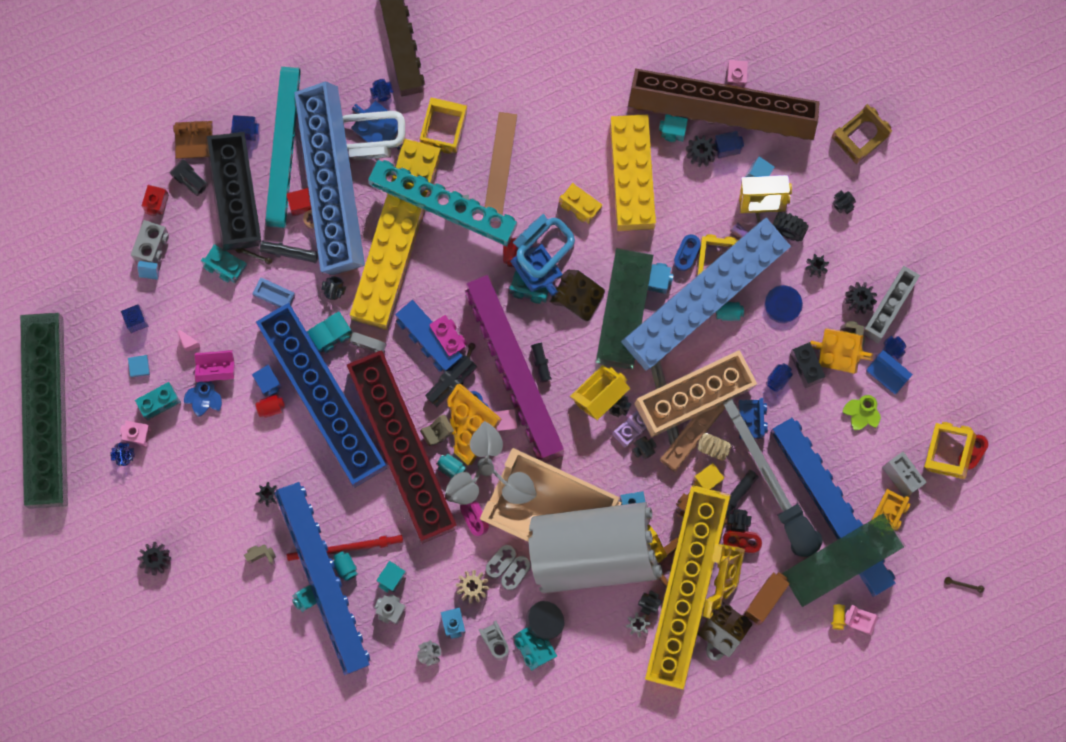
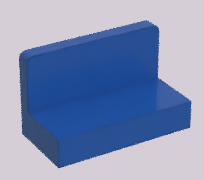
M884 350L866 370L893 394H897L913 375Z

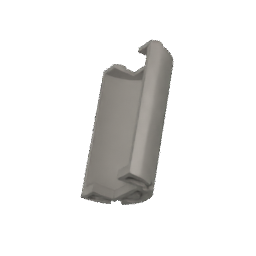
M642 502L533 516L529 525V531H533L532 536L529 538V553L535 582L537 585L541 584L539 590L542 593L659 580L662 577V569L657 564L654 550H651L652 533L648 531L647 525L650 519H652V509L648 507V503Z

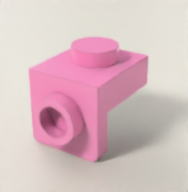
M851 605V608L845 614V623L850 628L872 635L878 616Z

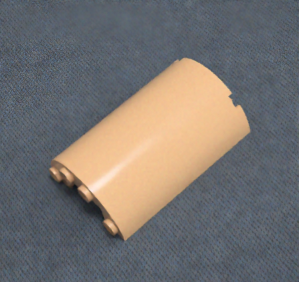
M512 448L501 477L508 482L511 474L523 472L533 481L537 495L527 503H510L502 496V489L505 484L499 480L480 519L529 542V538L533 534V531H529L530 521L533 516L618 506L622 502L619 501L620 497Z

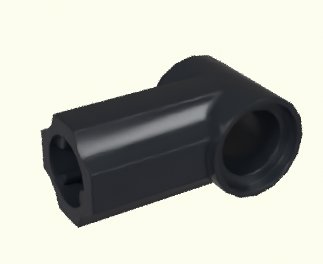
M181 159L169 172L180 184L183 183L196 196L202 194L208 186V183L195 173L194 169L184 159Z

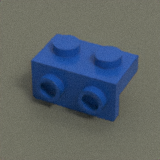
M763 398L758 400H739V412L754 439H763L764 435L768 433V423L764 422V415H767V403L763 402Z

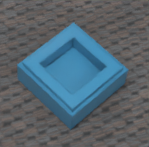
M138 262L139 277L158 280L159 269L157 263Z
M147 355L128 358L131 378L150 375Z

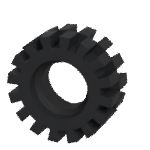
M778 212L773 222V226L782 236L798 242L803 240L809 228V225L803 219H799L798 216H793L791 213L787 214L786 212Z

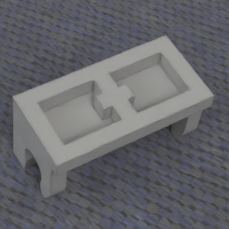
M901 452L882 467L904 498L927 483L904 452Z

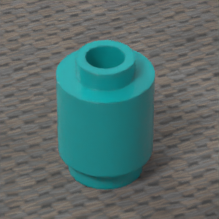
M726 302L716 311V318L721 319V321H740V317H744V306L740 305V302Z
M449 454L446 456L442 455L436 464L439 466L437 470L451 479L456 474L466 470L462 462Z
M342 551L333 556L335 570L340 579L343 578L344 582L358 575L357 567L349 553L344 554Z

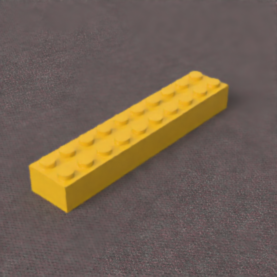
M404 139L396 168H405L411 172V175L416 177L423 176L428 179L429 183L433 184L441 158V148ZM393 175L391 182L395 181L397 177ZM412 183L404 185V188L408 190L414 187ZM423 191L421 195L429 197L430 191ZM387 193L351 308L350 318L352 321L388 330L425 211L424 209Z
M694 485L691 486L645 680L684 690L715 564L712 561L715 544L720 543L731 497L730 494Z

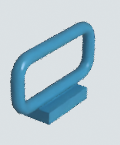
M542 214L513 243L519 247L517 259L520 265L531 276L542 278L570 251L575 244V238L572 231L563 221L558 218L547 219ZM552 225H555L567 237V243L541 270H536L525 259L524 253Z

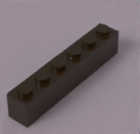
M380 0L401 97L423 92L422 86L425 85L423 74H419L418 69L421 68V62L419 57H415L414 51H418L417 45L410 35L414 34L412 23L407 21V17L410 16L408 5L404 6L403 0Z

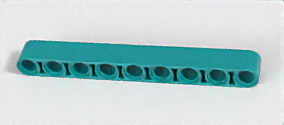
M281 66L265 219L266 227H286L288 211L287 193L290 191L297 119L294 92L299 91L301 69L299 67Z

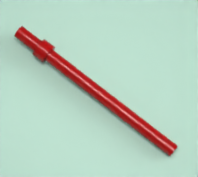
M386 535L379 536V539L328 547L327 555L379 546L380 548H385L391 544L403 543V536L387 537ZM287 553V560H299L298 553Z

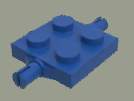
M376 100L366 110H363L358 104H355L351 109L356 114L388 111ZM395 118L356 121L351 129L366 142L395 140L398 134V122ZM403 144L399 145L396 148L400 150V146L402 147Z
M543 244L529 248L524 253L525 259L536 270H541L551 259ZM517 256L512 258L510 262L530 292L546 287L551 296L558 293L552 282L560 279L563 275L557 265L544 277L535 278L520 265Z

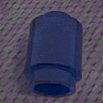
M785 363L782 365L777 364L767 377L766 385L775 392L782 390L793 376L791 367Z

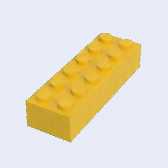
M648 114L611 116L610 134L617 231L655 229L656 217Z

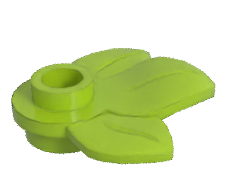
M864 395L859 400H850L842 411L844 414L852 416L851 424L854 430L863 429L867 424L876 428L880 423L881 416L877 410V401L871 395ZM864 402H869L871 407L866 408Z

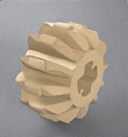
M704 433L698 442V450L711 457L725 460L729 455L731 444L721 438Z
M476 570L472 571V576H469V572L465 571L467 578L459 576V580L463 583H456V587L462 588L457 591V594L465 593L461 599L465 601L469 597L470 604L473 602V597L479 603V595L484 598L486 597L482 590H489L488 586H482L488 582V579L481 580L483 577L482 572L476 577ZM470 582H475V586H478L477 590L474 588L475 591H470L467 585H471Z

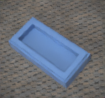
M260 277L252 295L280 308L287 303L291 304L295 293Z

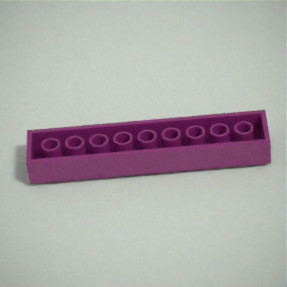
M488 275L466 283L465 297L469 306L473 304L474 318L476 322L481 323L480 331L484 340L488 339L489 341L487 342V347L491 356L496 357L495 366L499 374L503 373L504 375L502 377L506 391H511V403L514 409L518 408L519 410L518 419L521 425H525L527 428L525 429V434L528 442H533L534 444L533 453L535 458L547 463L564 456V447Z

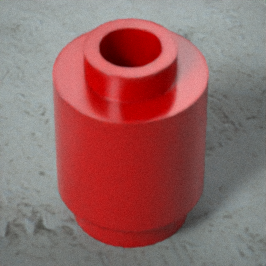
M511 238L508 246L502 245L503 263L507 264L508 267H514L510 261L517 256L519 249L513 243L516 238Z
M278 395L260 399L259 402L255 403L259 417L264 418L283 413L282 409L285 408L283 398H279Z

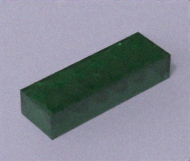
M616 248L596 363L633 370L635 358L621 341L642 324L654 255Z
M882 513L782 574L788 578L787 582L790 583L791 590L800 605L804 607L905 548L906 545L887 514Z

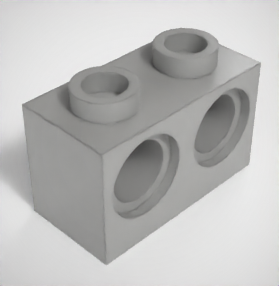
M143 220L131 252L132 258L136 261L159 262L162 258L163 252L161 250L163 244L166 245L169 239L166 227ZM153 232H159L157 238L152 239L150 235ZM152 249L151 255L144 256L145 250Z

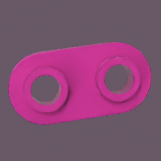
M475 500L470 504H461V513L471 533L475 536L486 534L489 524L480 519L483 511L479 503Z

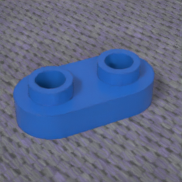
M686 235L679 246L674 258V265L679 271H687L693 265L701 245L700 239L696 235ZM688 243H693V244H694V247H693V248H689V247L687 246V244H688ZM680 260H686L687 264L682 265Z

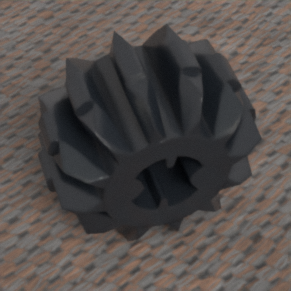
M696 135L695 141L689 140V146H686V151L689 152L686 157L692 158L691 164L698 162V167H701L702 163L707 167L709 161L714 162V156H717L718 153L715 150L717 144H711L712 138L705 140V135L702 136V139Z
M859 282L855 283V287L850 285L849 291L845 293L847 297L845 304H851L848 309L852 310L855 308V314H858L860 310L863 314H866L867 309L872 311L873 305L877 303V300L874 299L877 293H871L873 286L866 288V282L863 283L862 287ZM859 295H862L863 301H859Z
M153 542L152 548L149 544H146L147 551L145 552L142 549L139 551L144 555L138 557L139 561H144L139 567L141 569L145 568L144 572L146 574L151 571L152 575L156 576L157 570L163 574L164 570L162 567H170L166 563V561L172 560L171 557L166 556L170 553V550H164V544H160L158 547L157 543ZM152 556H155V557H157V558H159V559H158V561L156 562V561L151 560V557H152Z

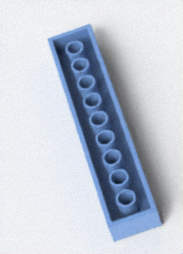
M325 81L294 93L320 270L322 273L336 275L363 267L365 262L338 86Z
M766 217L626 336L621 343L645 371L650 369L791 247L790 244Z

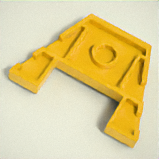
M715 544L712 561L717 563L719 572L714 581V586H716L715 594L705 600L704 617L710 619L713 616V609L718 610L721 607L722 599H727L738 587L745 549Z

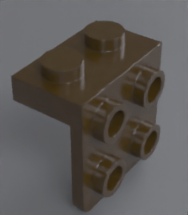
M567 269L556 288L558 293L553 295L549 302L555 306H564L582 320L589 321L602 299L605 289L579 270Z
M722 602L721 607L713 611V616L710 619L708 618L697 635L730 658L751 628L752 622L735 611L729 604Z

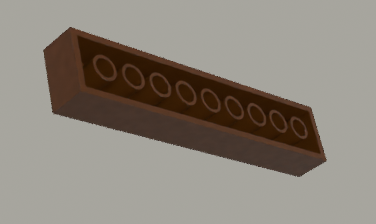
M635 68L628 107L637 110H649L654 113L682 116L692 120L699 119L709 123L743 127L747 130L754 129L765 133L781 134L786 137H798L803 140H814L820 101Z

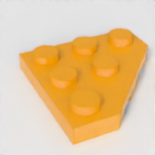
M457 384L447 399L452 417L450 424L454 429L452 433L455 440V446H453L454 454L467 465H472L477 458L470 448L472 435L482 422L485 421L496 429L502 419L462 384Z

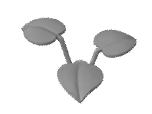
M485 421L482 422L470 439L471 451L476 456L483 457L478 461L479 470L476 472L474 479H472L468 472L456 474L447 485L445 499L458 504L472 503L479 494V487L475 484L481 474L483 476L494 474L505 484L502 489V496L505 500L513 504H523L531 501L536 497L537 493L533 481L527 474L523 472L513 473L509 476L507 482L494 470V465L489 455H499L503 448V441L498 431L492 425Z

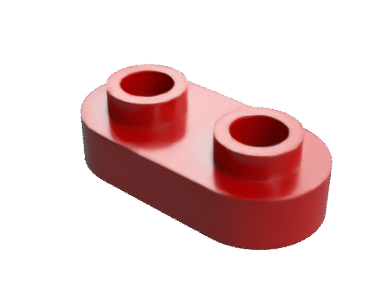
M976 435L975 442L980 444V448L973 447L968 470H972L977 466L988 449V440L983 435ZM964 449L962 450V452H961L960 455L958 456L957 462H958V465H959V466H960V462H961V458H962V454H963Z
M729 530L723 536V544L745 549L744 552L755 553L761 549L762 539L755 532ZM735 537L736 540L734 542L729 541V538ZM750 539H755L754 544H750L748 541Z

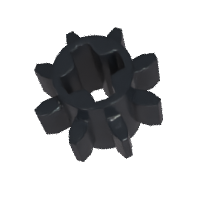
M840 190L834 195L835 200L832 204L839 213L844 211L848 214L854 210L855 206L853 204L856 203V200L849 191L843 193Z
M814 254L813 260L807 259L806 262L809 266L805 270H809L811 273L810 277L817 275L820 278L821 273L826 274L828 272L824 267L828 266L829 262L824 261V255L817 257ZM816 263L817 266H821L820 269H818L816 266L813 267L814 264Z
M331 276L326 278V281H323L321 290H324L323 294L326 298L337 300L341 298V295H344L346 287L343 286L344 282L341 278Z
M623 395L609 409V413L618 418L622 414L626 416L631 407V403L628 402V396Z
M644 436L633 443L635 448L632 451L637 458L641 456L645 460L656 453L654 448L657 445L653 438L648 440Z
M269 482L264 487L259 485L261 490L255 493L256 496L261 497L258 502L260 504L266 502L267 507L272 502L277 504L275 491L278 487L275 485L271 488ZM269 490L272 495L267 499L264 494H267Z
M734 509L733 514L728 515L727 524L732 525L731 530L746 531V527L751 526L752 516H747L748 511Z
M650 591L649 594L644 592L638 603V606L642 607L641 612L650 615L651 612L656 614L662 601L658 599L659 594Z

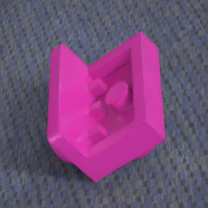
M444 315L430 324V328L448 356H452L457 352L461 354L466 352L465 345L467 343L462 335L457 334L455 330L457 327L452 319L448 320L447 316Z
M232 350L195 353L196 382L234 379L235 361Z

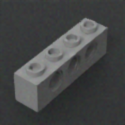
M905 266L902 267L865 327L863 335L876 343L880 342L918 280L919 274Z

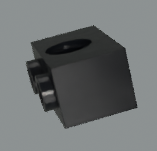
M811 342L792 349L790 355L804 387L807 388L822 382L825 379V374Z

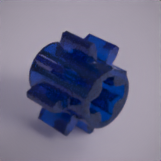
M385 79L374 81L372 83L373 87L370 88L372 98H377L378 102L389 100L391 98L390 93L394 92L391 82L386 83Z
M891 335L883 342L885 346L882 349L897 360L906 353L904 349L907 346L899 336L893 338Z
M120 442L115 444L114 448H111V461H116L118 466L129 465L133 461V457H135L134 448H129L128 443Z

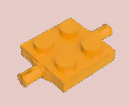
M825 328L822 342L810 341L813 349L820 350L819 363L821 367L855 374L861 359L873 360V353L863 352V335Z

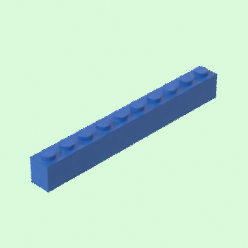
M791 417L771 430V434L872 597H875L896 584L894 581L896 579L895 575L890 569L887 570L885 567L883 556L875 551L873 547L875 544L872 538L865 535L862 522L859 519H855L852 514L854 513L852 506L842 498L844 496L842 490L832 482V474L822 466V458L812 450V442L802 434L801 431L803 429L797 420L794 421Z
M300 482L277 489L275 492L276 499L344 676L370 665V656L368 651L364 650L362 646L363 638L361 633L357 632L355 628L356 619L353 613L350 614L347 607L349 606V601L340 589L342 588L341 580L335 576L334 562L331 558L329 559L327 544L320 537L321 529L318 522L314 521L312 516L314 511L311 504H308L305 498L307 497L305 487L301 486Z

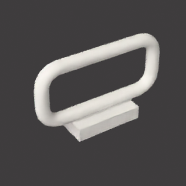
M398 111L342 116L344 124L346 122L395 118L398 122V136L395 140L347 144L349 157L354 160L391 158V150L389 148L398 147L405 139V119Z

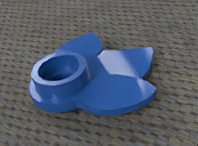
M211 381L198 382L194 388L189 389L185 393L184 403L192 404L194 413L201 417L209 407L220 411L222 399L220 394L215 391L214 384ZM204 385L208 386V390L206 392H202L201 390L202 386Z

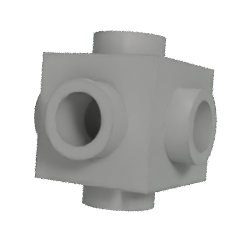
M390 594L389 597L384 595L383 599L379 598L374 608L377 609L375 613L379 615V620L387 624L391 621L398 625L406 606L400 603V598ZM391 606L392 610L387 612V607Z

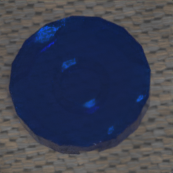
M786 285L776 286L770 290L764 303L767 315L778 323H789L795 320L802 311L803 305L798 291Z

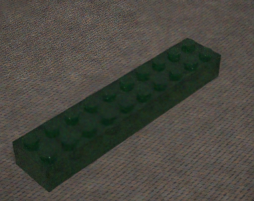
M60 313L20 315L24 506L29 509L68 506L64 318Z

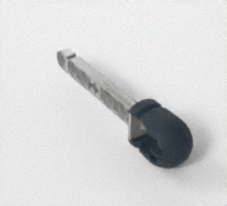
M732 398L726 400L723 404L783 510L777 516L781 523L784 524L787 537L791 542L792 552L799 557L814 555L822 545L823 539L821 534L815 531L812 524L803 516V511L799 504L791 506Z

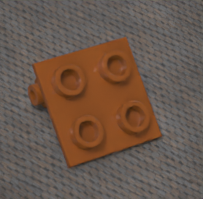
M212 121L175 122V125H173V132L175 133V158L208 157L206 138L213 135Z

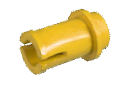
M833 605L832 629L844 630V626H846L844 622L845 605Z

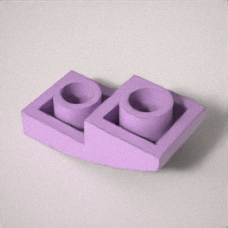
M638 410L612 433L624 448L647 429Z

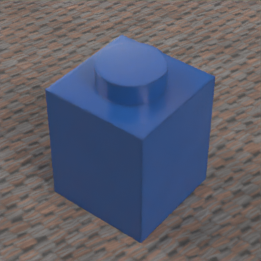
M269 365L252 374L265 397L274 396L280 392L279 389L282 387Z

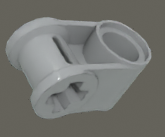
M494 621L491 626L485 629L480 628L479 632L493 657L497 660L506 659L509 655V648L497 621ZM501 645L506 648L503 655L495 653L497 646Z

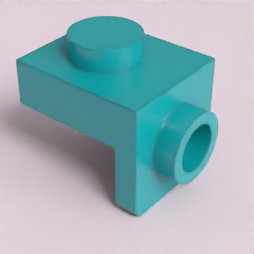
M310 585L292 595L294 606L296 609H300L301 612L317 604Z

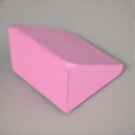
M179 330L177 332L187 352L200 347L196 340L183 331Z

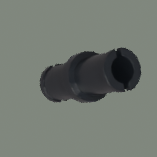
M542 342L530 346L535 360L533 362L534 367H537L541 383L552 380L547 364L549 361L545 357Z

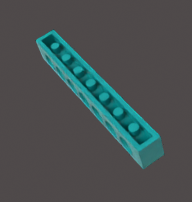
M377 161L368 179L370 186L504 246H508L517 228V221L512 216L507 214L503 216L497 213L496 209L489 206L485 208L474 199L467 200L456 191L449 192L438 183H435V185L431 184L423 176H413L409 170L393 167L394 165L389 161ZM394 175L397 178L395 181L389 182L387 177ZM412 183L414 187L408 190L404 188V185ZM423 191H430L431 195L423 197L421 193ZM442 198H446L449 201L446 205L438 203ZM464 206L466 210L463 213H459L456 211V208ZM475 214H481L483 215V219L477 221L473 218V216ZM497 221L501 226L499 228H492L490 224Z

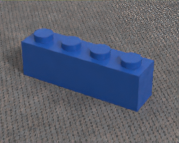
M411 300L395 314L396 324L402 330L406 329L410 333L408 335L410 340L414 344L418 342L422 347L420 349L427 358L431 357L434 360L433 365L439 372L452 369L463 358L460 352L448 356L430 328L431 319L414 300Z

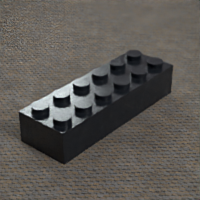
M245 132L207 136L206 147L222 251L259 247L261 245V233Z

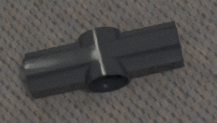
M465 355L452 369H448L441 375L438 380L439 382L431 388L425 397L437 408L452 393L457 384L463 385L464 380L477 368V365Z

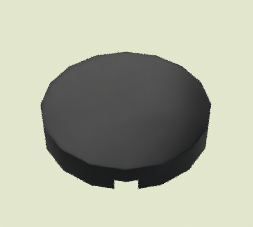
M540 601L528 610L526 625L534 637L551 640L562 632L564 616L556 604L549 601Z

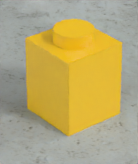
M712 463L694 476L693 485L712 490L723 482L725 478Z

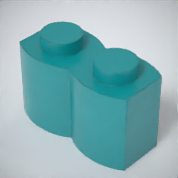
M336 312L307 331L320 353H328L334 349L336 343L347 341L353 333L340 312Z

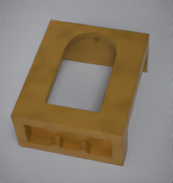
M868 104L843 127H838L831 137L855 164L859 163L892 133L890 124L885 120L883 121L878 116L877 110ZM871 122L876 126L877 134L859 149L848 135L862 123Z

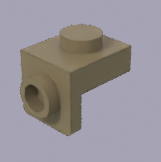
M847 321L840 326V331L863 335L864 326L858 325L854 321ZM863 336L862 347L865 344V336Z
M442 415L430 426L422 428L420 432L428 446L443 442L454 432V429L447 417Z
M265 544L260 547L257 545L247 550L248 553L244 554L249 564L264 556H267L271 565L275 564L274 558H276L272 547L268 548Z

